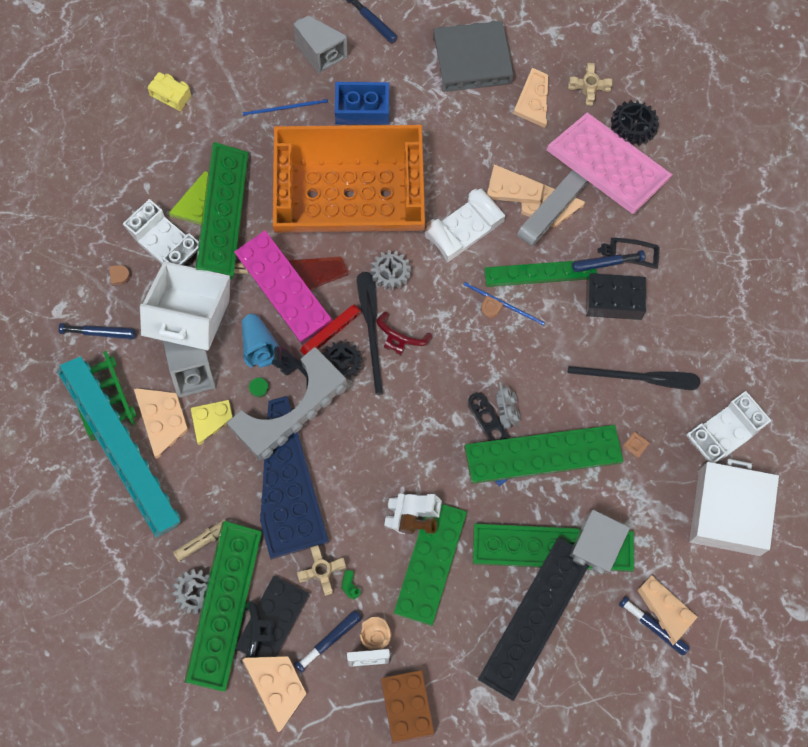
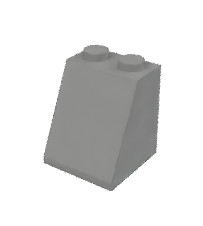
M309 15L298 19L293 24L295 44L318 74L347 58V37L344 34Z
M163 341L169 371L178 398L215 388L206 350Z
M591 510L584 518L569 556L573 557V561L579 565L584 566L587 564L591 566V570L600 575H603V573L607 574L611 571L630 528L595 510Z

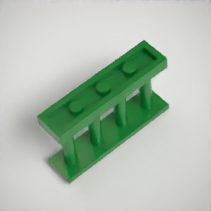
M104 351L103 354L106 361L90 366L91 374L106 368L110 369L112 377L99 382L100 389L116 385L119 394L109 397L110 405L122 401L126 411L118 413L120 421L129 418L131 424L135 425L134 417H137L133 406L129 407L114 369V367H117L116 361L113 356L110 357L107 351ZM78 409L88 437L91 441L97 440Z

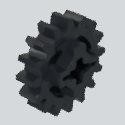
M340 340L339 345L332 342L333 347L327 346V353L323 352L322 354L345 378L347 377L349 380H352L351 375L357 376V370L362 369L361 363H363V358L360 357L361 351H356V345L350 347L349 341L346 345L343 344L342 340Z

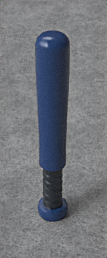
M346 0L357 8L360 14L389 43H394L397 40V35L367 7H364L358 0Z
M639 250L637 253L628 255L619 254L572 262L571 266L574 272H581L619 265L627 261L639 260L642 262L645 260V254L643 250Z
M65 323L59 324V334H65L66 332L80 333L88 336L133 340L136 337V331L133 328L86 325L81 327L68 326Z

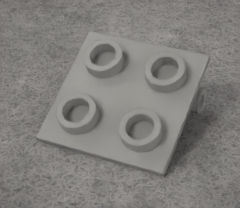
M499 382L501 391L497 392L496 398L498 409L501 410L499 411L501 425L504 429L511 428V425L520 428L518 421L521 418L515 406V403H517L516 394L502 382Z

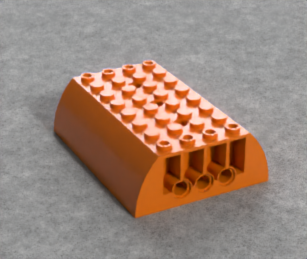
M422 125L274 126V233L424 231ZM314 191L318 195L311 198L308 196V193ZM347 191H352L354 195L352 197H346L344 193ZM389 191L391 194L388 197H384L381 195V192Z

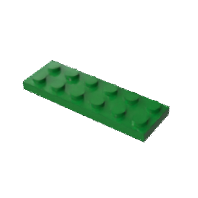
M441 504L439 518L429 517L436 518L437 520L435 534H428L424 529L419 531L393 613L394 615L428 626L433 625L467 511Z

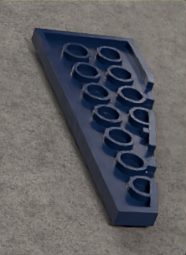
M287 396L268 401L267 420L276 419L291 412ZM298 432L292 433L285 444L282 446L278 445L273 450L272 455L264 459L260 522L271 560L329 543Z

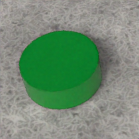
M255 378L250 382L249 391L252 396L262 398L268 393V383L265 379Z

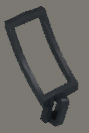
M611 238L610 244L603 243L597 249L598 253L603 256H613L616 254L617 242L654 249L653 263L640 262L639 260L627 261L626 263L658 269L660 247L652 243L627 238Z

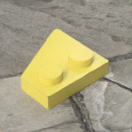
M229 400L191 408L198 445L204 443V440L210 435L216 434L222 426H226L227 422L233 418Z

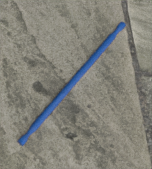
M327 99L243 112V116L327 103Z
M467 282L464 283V286L470 287L472 290L484 296H489L503 303V305L507 308L533 321H536L541 325H544L545 322L538 320L537 318L527 314L526 312L474 286L469 285V283Z

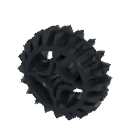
M632 100L628 103L624 101L622 105H618L616 110L613 111V117L610 120L611 130H614V133L618 134L619 138H623L625 142H630L631 145L636 143L639 147L641 143L646 144L648 140L651 141L657 134L659 116H656V110H651V105L645 106V102L640 104L639 100L636 103H633Z

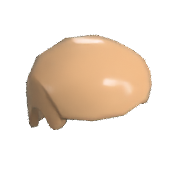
M370 617L362 623L360 639L365 648L371 651L382 650L390 642L391 630L384 619Z

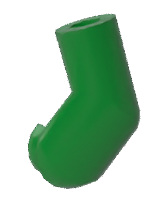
M344 570L341 589L348 598L356 599L360 596L361 591L352 583L354 572Z

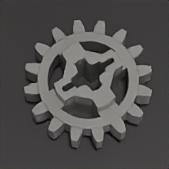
M388 250L386 255L381 252V257L375 256V262L371 263L372 280L377 281L378 287L383 284L384 290L388 286L391 287V290H394V286L400 289L401 283L407 284L406 278H410L411 266H409V260H404V254L398 256V251L391 254V251ZM389 266H391L392 275H391V272L389 271Z
M194 569L190 570L189 574L185 571L182 573L183 578H176L178 584L172 585L176 591L171 593V595L177 598L173 603L180 604L179 610L186 608L185 614H189L191 610L193 615L198 614V609L201 612L204 600L203 595L209 578V574L202 576V570L198 571L197 574ZM195 579L200 580L202 584L197 583ZM184 585L185 588L183 594H181L182 586ZM200 588L195 595L187 596L193 589ZM186 600L191 601V602L193 603V605H190V604L186 603L185 601H186Z

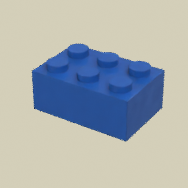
M335 82V124L389 125V82Z

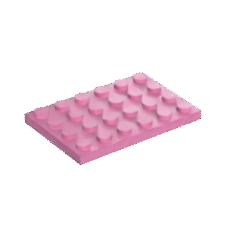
M588 112L552 141L546 149L631 214H634L673 175L629 142L619 138L618 134L614 133V131Z

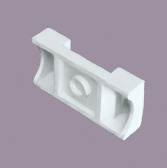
M483 189L472 190L468 195V202L443 221L432 219L426 224V239L437 246L447 262L501 225L505 220V214Z

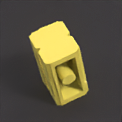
M158 72L148 86L151 97L178 111H181L185 103L191 98L189 86L183 81L179 83L169 74L164 75Z

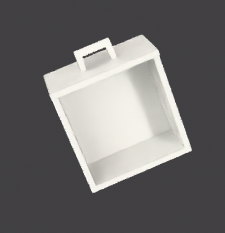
M164 261L143 304L140 305L141 336L209 350L229 304L230 276L211 271L196 270V268Z
M727 459L726 465L707 462L698 471L689 542L761 556L769 551L779 475L751 470L752 463ZM731 465L746 467V469L732 467Z

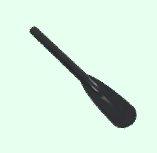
M362 272L356 279L362 313L368 327L375 395H382L383 389L375 331L377 309L375 281L372 280L373 275L371 273Z
M568 366L567 369L568 374L640 380L675 389L696 390L700 386V378L693 373H636Z

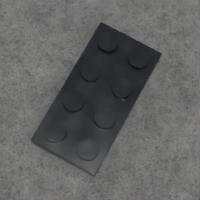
M276 576L272 577L257 605L259 620L275 621V628H273L274 643L258 642L255 657L278 656L310 595L309 593ZM251 618L235 650L247 655L250 644ZM260 628V635H265V628Z

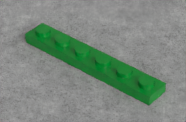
M574 261L485 267L484 275L486 287L587 280L589 273L597 274V271L592 269L574 272L571 266Z

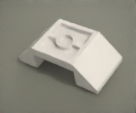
M150 199L123 223V226L138 244L161 264L165 261L183 265L198 251L199 241L190 233L185 235L165 218L163 210Z
M745 391L731 401L728 407L706 423H701L686 436L708 462L718 463L750 440L772 420Z

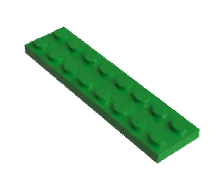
M213 142L195 268L196 270L229 275L230 280H232L234 277L235 251L237 250L248 152Z
M615 425L465 444L464 446L471 484L617 465L624 462Z
M227 521L222 522L184 683L226 692L262 531Z
M474 524L473 565L541 568L556 539L559 537L567 543L574 545L580 529ZM628 531L611 571H634L633 531Z

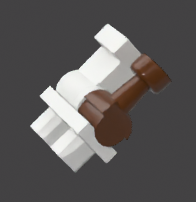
M398 494V497L389 498L388 508L394 510L395 515L385 518V526L397 531L399 534H413L415 530L422 529L428 534H435L437 520L436 518L429 517L439 518L442 500L435 494H427V496ZM418 516L428 517L425 521L418 520Z

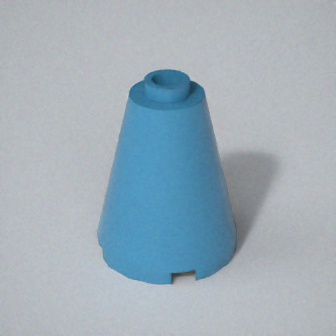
M246 315L242 320L243 359L245 364L254 368L253 365H259V368L271 365L274 359V348L279 346V344L258 315Z

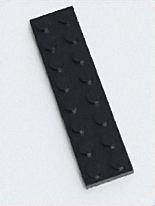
M559 537L556 539L477 679L511 701H514L589 567L587 564L582 566L573 561L574 558L569 556L573 545Z

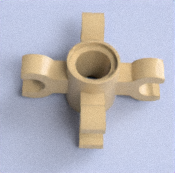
M587 63L586 75L583 79L570 77V82H568L569 90L581 89L582 93L586 95L587 106H593L597 90L610 92L612 87V79L599 80L598 75L594 73L595 63Z
M318 545L311 547L314 564L312 569L297 573L299 582L302 583L315 578L321 582L325 596L333 594L329 577L332 572L346 569L344 558L328 563L326 560H322ZM320 566L327 568V572L323 575L316 573L317 568Z

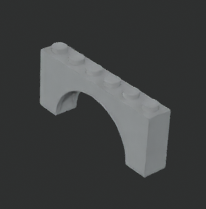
M316 347L301 358L302 366L306 370L309 380L306 394L295 409L282 417L270 420L253 418L241 410L227 422L229 429L259 461L269 458L278 445L282 446L285 444L292 433H297L303 427L302 424L307 420H312L317 415L318 410L322 407H327L334 396L340 395L346 390V378Z

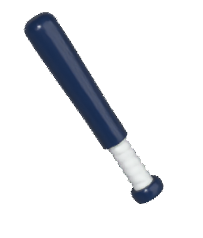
M625 596L619 603V607H624L639 618L642 624L682 656L687 654L690 649L688 644L679 639L672 645L669 640L671 637L667 631L662 629L659 623L646 612L643 613L630 603L628 597Z
M352 611L316 644L309 654L301 661H296L294 663L295 667L303 673L305 667L318 655H322L362 619L361 615L357 611Z

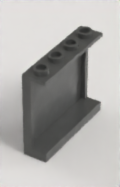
M503 21L433 29V41H435L442 78V92L512 84L513 71Z

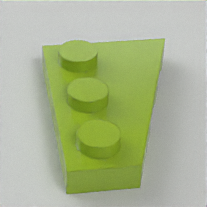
M204 171L169 212L170 217L201 225L208 172Z

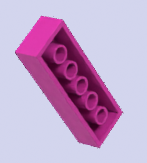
M265 230L235 251L239 261L302 346L332 322L330 316Z

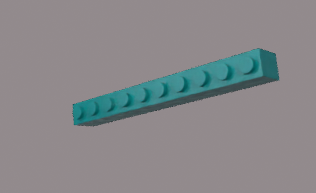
M80 356L61 364L57 374L155 538L177 528L180 523L179 513L171 507L168 495L162 492L159 487V480L150 472V466L146 459L141 457L138 445L130 439L129 430L121 424L118 412L112 409L107 394H103L98 379L91 374L88 362H84Z

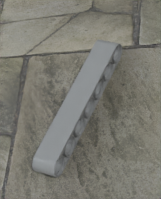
M572 170L523 224L517 236L529 245L534 246L589 182Z

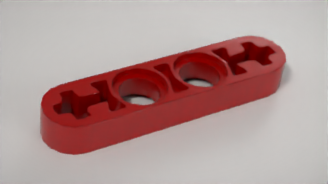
M355 304L350 306L301 347L300 352L305 356L314 347L320 349L360 315L361 310Z

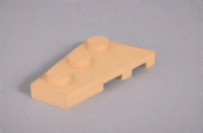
M534 68L531 69L512 113L543 128L547 125V74Z
M494 165L487 195L492 200L541 204L544 193L543 184Z
M652 575L638 589L639 594L650 611L654 612L660 620L659 625L661 628L665 629L671 637L669 640L672 645L680 639L698 618Z

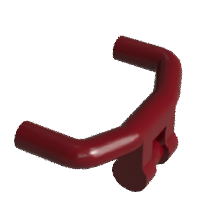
M383 312L376 320L377 325L388 335L384 348L391 349L400 356L403 354L406 344L422 347L427 345L432 339L431 333H426L422 339H417L391 329L385 323V320L389 317L387 312Z

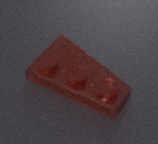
M341 256L288 260L309 290L348 275V270Z

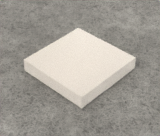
M389 649L347 653L349 667L388 664L390 658Z

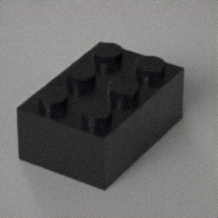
M589 273L586 282V317L642 320L646 312V277Z

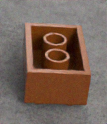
M422 670L381 678L392 744L434 736Z

